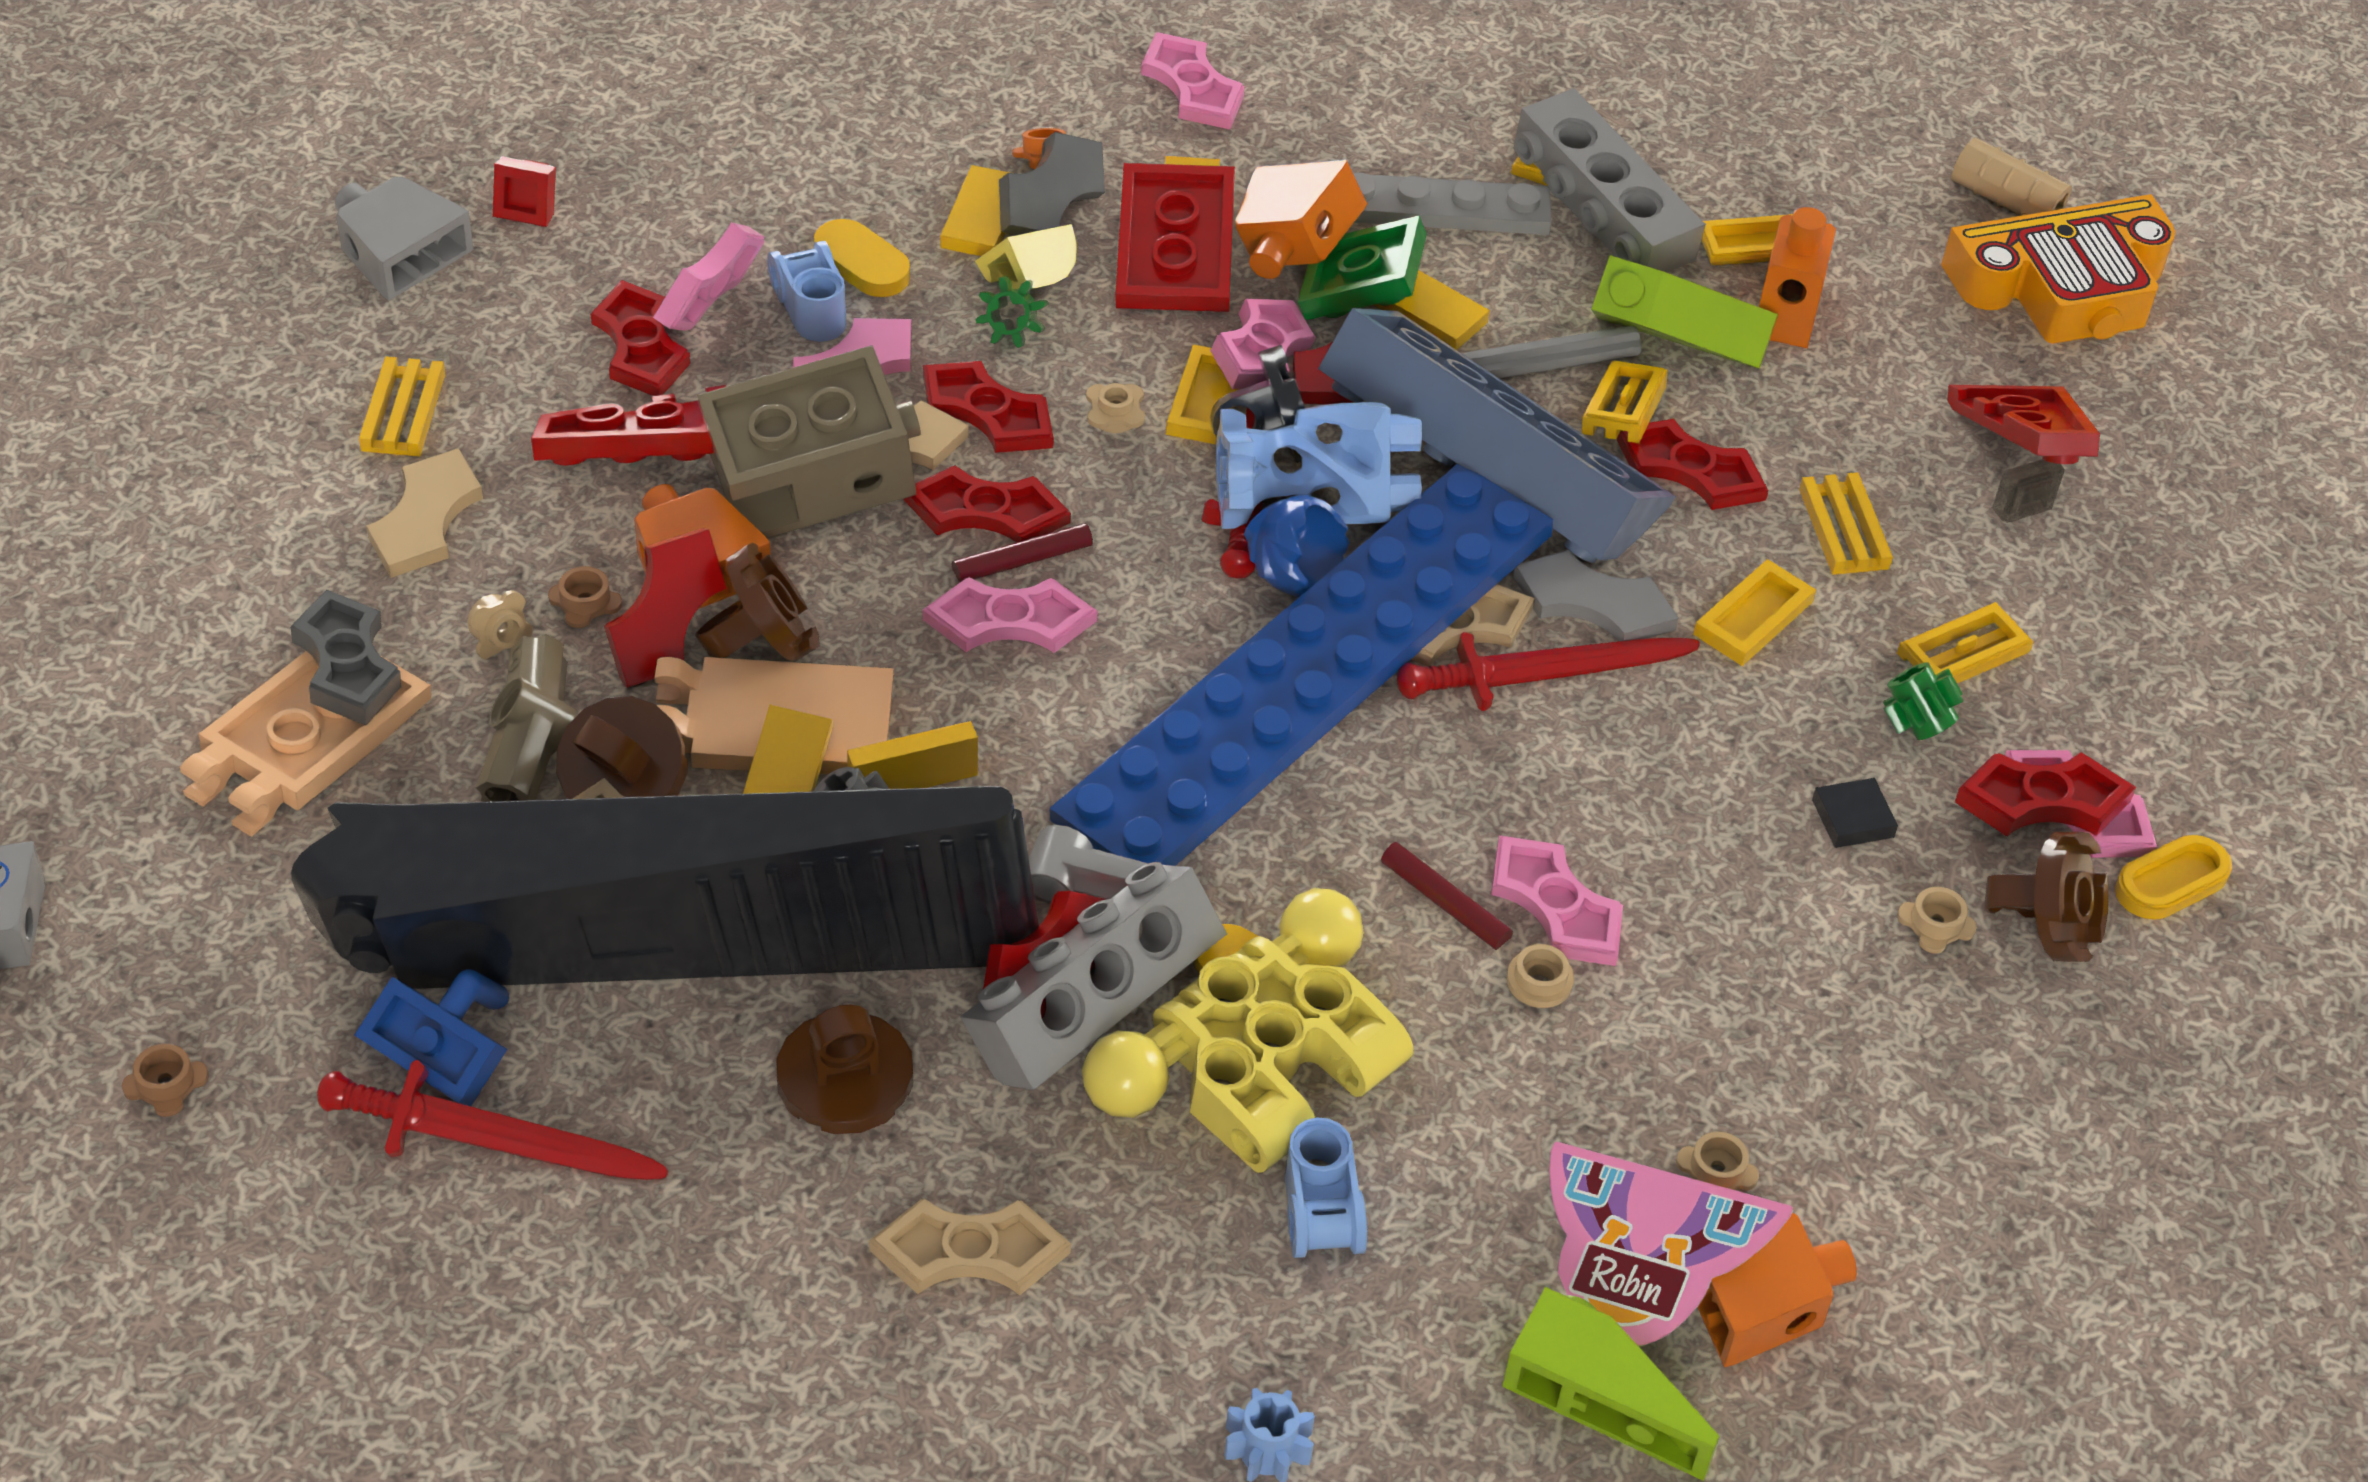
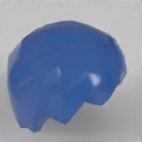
M1306 494L1280 500L1263 509L1250 521L1244 533L1248 543L1249 559L1255 563L1259 577L1274 588L1297 598L1344 560L1343 555L1347 552L1350 544L1345 534L1348 527L1341 516L1324 500Z

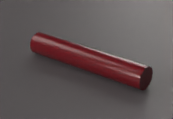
M1082 523L952 561V570L959 583L969 577L975 580L1092 546L1093 538L1089 526L1086 523Z
M1394 842L1385 850L1381 858V862L1493 949H1499L1511 939L1513 935L1511 928L1400 843Z

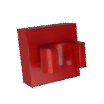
M502 156L494 163L492 217L547 227L554 215L556 167L549 166L548 163L528 159L523 161Z

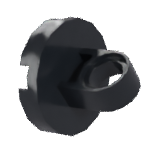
M1282 345L1258 352L1266 381L1228 393L1215 403L1211 411L1210 421L1216 437L1220 425V410L1229 409L1233 406H1244L1253 412L1255 421L1251 429L1272 430L1294 424L1297 410L1304 409L1305 406L1296 380L1289 376L1286 367L1288 359ZM1290 448L1295 463L1301 462L1302 456L1296 450Z

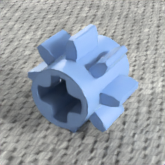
M1258 1388L1252 1389L1251 1400L1245 1410L1230 1406L1227 1411L1226 1429L1231 1434L1226 1437L1225 1459L1236 1460L1242 1458V1461L1248 1467L1247 1481L1249 1482L1254 1481L1259 1474L1275 1475L1279 1482H1287L1289 1466L1293 1461L1300 1465H1309L1311 1463L1314 1443L1308 1437L1312 1435L1315 1418L1313 1412L1299 1413L1297 1406L1292 1401V1392L1289 1390L1279 1394L1273 1392L1262 1393Z

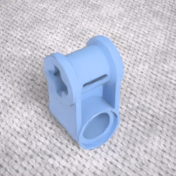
M826 241L815 242L813 249L787 255H781L779 251L769 252L767 255V266L770 282L780 303H784L796 331L802 337L816 342L830 341L838 338L846 328L845 284L834 263L831 250Z
M1316 1117L1305 1120L1296 1126L1290 1137L1285 1184L1288 1198V1229L1292 1256L1294 1258L1305 1257L1308 1250L1349 1247L1353 1254H1365L1367 1217L1364 1197L1358 1185L1353 1142L1349 1132L1340 1123L1328 1118ZM1312 1159L1322 1160L1329 1165L1316 1166L1307 1161Z

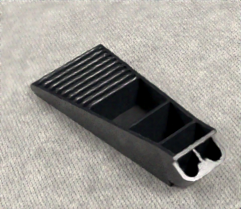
M1000 786L431 804L335 802L327 809L336 829L304 850L294 862L291 870V880L310 922L342 958L348 960L356 969L368 973H382L387 971L390 966H393L398 980L414 989L449 988L456 976L466 969L475 970L504 986L987 967L990 944H1013L1019 942L1039 927L1022 812L1019 809H1014L1013 797L1009 790Z

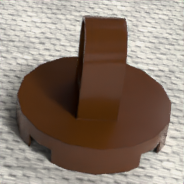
M750 543L727 558V571L732 586L740 600L711 618L696 632L695 636L710 657L725 658L760 635H763L770 645L784 658L796 662L820 646L817 628L815 626L805 631L798 615L808 608L800 593L776 560L767 555L759 561L755 557L759 554L758 545Z
M634 696L605 698L584 708L566 727L557 748L556 775L568 799H573L603 778L624 797L678 796L688 774V761L685 758L683 736L676 723L654 703Z
M2054 832L2043 845L2037 862L2036 874H1998L1987 877L1984 910L1992 914L2002 909L2014 910L2025 918H2035L2037 932L2044 951L2053 961L2089 962L2093 955L2087 948L2088 943L2102 942L2108 916L2107 873H2094L2093 862L2090 854L2101 853L2098 842L2088 832Z
M839 1005L825 1010L817 1015V1017L804 1021L786 1037L776 1058L778 1094L788 1112L798 1120L801 1117L809 1124L820 1126L821 1131L831 1134L862 1133L887 1123L895 1115V1110L905 1102L907 1095L909 1096L913 1087L912 1051L901 1032L882 1018L870 1015L866 1009L857 1005Z

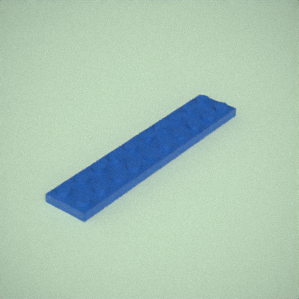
M1456 464L1421 494V499L1412 501L1049 808L1050 821L1055 825L1068 826L1078 830L1088 838L1093 849L1148 864L1160 862L1162 865L1176 866L1392 677L1403 664L1409 662L1422 648L1442 633L1552 536L1553 519L1482 475Z

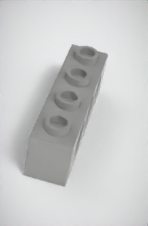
M1575 88L1521 109L1513 147L1523 163L1527 165L1534 163L1541 170V174L1544 176L1543 181L1547 184L1552 194L1563 201L1579 218L1584 228L1588 232L1593 233L1613 253V256L1666 273L1696 260L1706 224Z
M1152 862L1141 866L1126 878L1127 886L1111 899L1099 901L1083 910L1077 918L1079 924L1061 938H1054L1037 946L1028 956L1030 962L1017 973L992 982L979 993L978 999L980 1002L960 1016L995 1079L1005 1086L1035 1090L1227 935L1192 867L1162 865L1160 862ZM1142 922L1143 930L1141 939L1139 940V926ZM1094 959L1095 971L1091 979L1090 966ZM1045 998L1046 1012L1044 1017L1041 1018L1040 1009L1042 1001Z

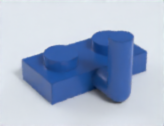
M466 969L456 976L440 1003L437 1004L411 986L392 976L354 1035L408 1071L410 1064L414 1060H419L429 1071V1076L425 1080L426 1083L455 1102L472 1106L506 1053L507 1048L466 1023L462 1018L473 1001L491 1010L504 1007L509 1001V992L506 987L475 970Z

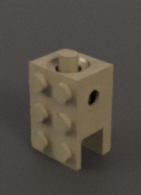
M873 345L697 395L700 411L715 450L714 454L710 455L725 498L766 538L917 495L908 439L921 435L918 417L911 400L896 405Z

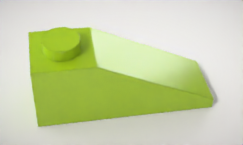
M1609 255L1591 308L1598 319L1623 327L1634 326L1639 332L1758 369L1762 364L1778 318V314L1664 271Z
M1548 1287L1544 1288L1509 1354L1502 1387L1704 1481L1720 1437L1718 1433L1611 1316L1596 1310L1592 1304L1580 1297L1565 1296Z

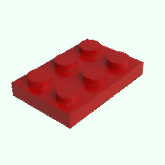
M1124 163L1115 291L1116 308L1229 312L1235 166Z

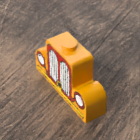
M2148 194L1951 227L1941 266L1959 295L1968 304L1976 308L1999 310L2007 307L2013 298H2017L2044 340L2048 343H2061L2089 337L2104 340L2113 337L2118 332L2140 329L2146 326L2159 287L2156 281L2162 276L2176 231L2153 195Z

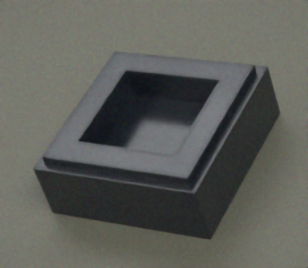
M1875 778L1815 788L1812 801L1834 848L1895 837L1898 824Z

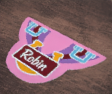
M1555 1142L1551 1149L1549 1174L1552 1200L1558 1222L1567 1235L1558 1265V1275L1567 1295L1580 1297L1592 1304L1596 1310L1611 1316L1638 1346L1656 1342L1679 1327L1698 1307L1706 1295L1712 1278L1728 1273L1750 1259L1779 1232L1791 1217L1793 1207L1787 1204L1561 1142Z

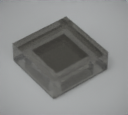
M2042 459L2005 470L1992 509L2006 523L2052 510L2065 469L2061 464L2050 463Z

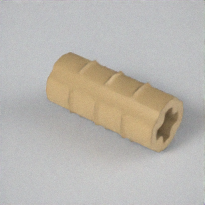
M1976 137L1972 138L1960 153L1951 175L1952 181L1973 191L1974 195L1979 194L1995 202L1997 207L2003 206L2020 216L2064 209L2072 191V185L2050 175L2049 171H2042L2026 163V159H2018L2004 152L2002 147H1994Z

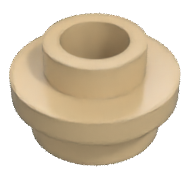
M1547 944L1530 945L1516 955L1509 964L1507 972L1508 988L1515 998L1526 1005L1536 1008L1554 1007L1563 1003L1572 992L1574 984L1572 967L1565 954L1556 947ZM1543 975L1550 981H1539L1530 976Z

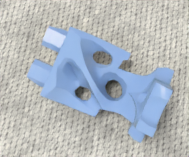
M1339 403L1299 409L1296 412L1293 425L1272 430H1257L1246 427V415L1235 409H1221L1216 441V483L1221 514V528L1235 529L1247 523L1255 506L1265 499L1289 495L1298 496L1306 494L1311 496L1314 491L1327 487H1332L1339 491L1341 497L1331 507L1341 516L1345 524L1389 522L1390 512H1400L1415 499H1421L1422 484L1421 476L1418 473L1390 474V452L1421 451V420L1416 417L1391 414V408L1383 403ZM1323 423L1338 425L1342 429L1340 440L1330 444L1319 441L1316 435L1317 427ZM1288 447L1296 450L1302 456V467L1294 473L1281 471L1274 461V453L1278 449Z

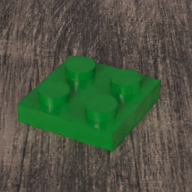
M1420 215L1345 233L1325 260L1317 264H1308L1298 299L1304 319L1311 320L1323 316L1337 318L1349 313L1352 308H1362L1375 304L1388 306L1400 302L1405 297L1412 296L1427 236Z

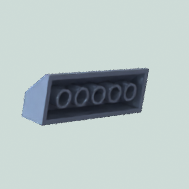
M1352 308L1318 368L1334 379L1331 386L1332 389L1344 398L1355 403L1363 402V400L1366 402L1383 403L1391 408V414H1401L1420 419L1422 422V440L1426 442L1423 450L1429 456L1448 466H1454L1457 463L1472 470L1553 519V529L1568 538L1564 544L1565 547L1576 556L1588 562L1595 563L1597 559H1617L1659 519L1676 498L1675 495L1399 311Z

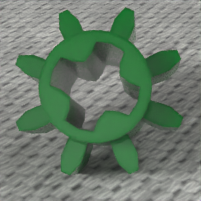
M1007 276L1000 277V293L995 295L988 291H982L978 295L988 306L986 314L980 315L975 320L979 324L989 322L990 326L995 330L991 336L992 344L1001 341L1005 335H1012L1013 343L1019 348L1025 344L1024 330L1029 328L1033 332L1038 333L1045 330L1044 325L1036 320L1037 310L1045 308L1049 303L1047 300L1035 301L1029 294L1034 282L1031 279L1022 283L1019 289H1012L1010 279ZM1007 296H1010L1013 304H1023L1025 308V315L1017 318L1018 328H1014V323L1011 319L1002 320L999 309L1008 305Z
M1928 662L1921 663L1901 672L1888 682L1887 686L1893 697L1883 701L1885 705L1883 709L1897 734L1911 728L1917 740H1924L1945 731L1958 721L1959 716L1953 706L1964 701L1961 696L1963 693L1949 669H1945L1936 675Z

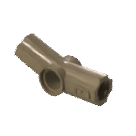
M547 634L540 637L523 636L510 649L507 683L496 698L489 716V725L495 728L496 731L475 787L482 796V802L536 800L550 756L557 752L566 727L576 717V709L564 702L568 663L563 657L564 644Z

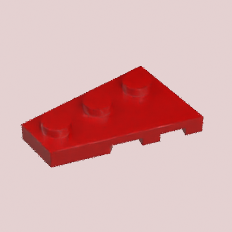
M1951 384L1948 386L1947 401L1952 410L2035 455L2042 456V459L2047 462L2074 464L2079 461V456L2098 457L2100 433L2064 386Z
M726 385L705 388V392L724 388ZM673 393L653 396L651 403L644 404L637 410L624 412L623 407L610 403L542 414L531 437L534 461L552 460L553 463L562 466L576 465L590 458H612L613 461L618 463H634L645 459L647 456L671 455L673 459L679 461H692L700 459L706 454H714L715 451L700 411L698 400L677 403Z

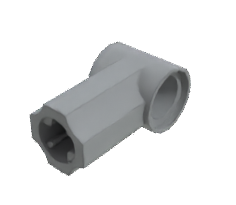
M1062 825L1046 826L1040 830L1029 856L1035 900L1047 903L1052 902L1053 896L1057 891H1074L1099 898L1111 899L1127 886L1125 880L1133 871L1148 864L1093 849L1091 842L1085 835L1078 830Z

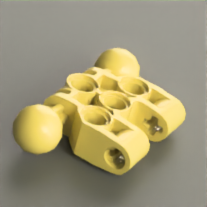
M1313 888L1296 895L1282 913L1279 924V937L1273 941L1261 936L1255 937L1235 954L1228 957H1218L1207 962L1201 969L1197 980L1181 990L1175 998L1155 1009L1153 1013L1154 1028L1145 1035L1140 1032L1118 1030L1099 1038L1086 1055L1081 1070L1085 1091L1094 1106L1111 1116L1134 1118L1152 1110L1166 1092L1170 1078L1168 1068L1179 1061L1192 1073L1190 1113L1255 1172L1262 1173L1288 1154L1290 1137L1296 1126L1305 1120L1315 1118L1308 1102L1289 1082L1297 1072L1300 1064L1312 1062L1319 1065L1354 1097L1363 1096L1405 1064L1413 1056V1044L1405 1027L1373 993L1347 969L1342 967L1350 961L1361 947L1364 934L1361 913L1352 900L1332 889ZM1218 999H1226V1000H1230V1001H1232V1002L1227 1003V1002L1220 1001V1000H1218ZM1314 1007H1321V1008H1325V1009H1327V1010L1323 1011V1010L1316 1009V1008H1314ZM1264 1043H1273L1279 1045L1280 1047H1272ZM1222 1079L1229 1081L1232 1084L1224 1085L1217 1083L1214 1080Z

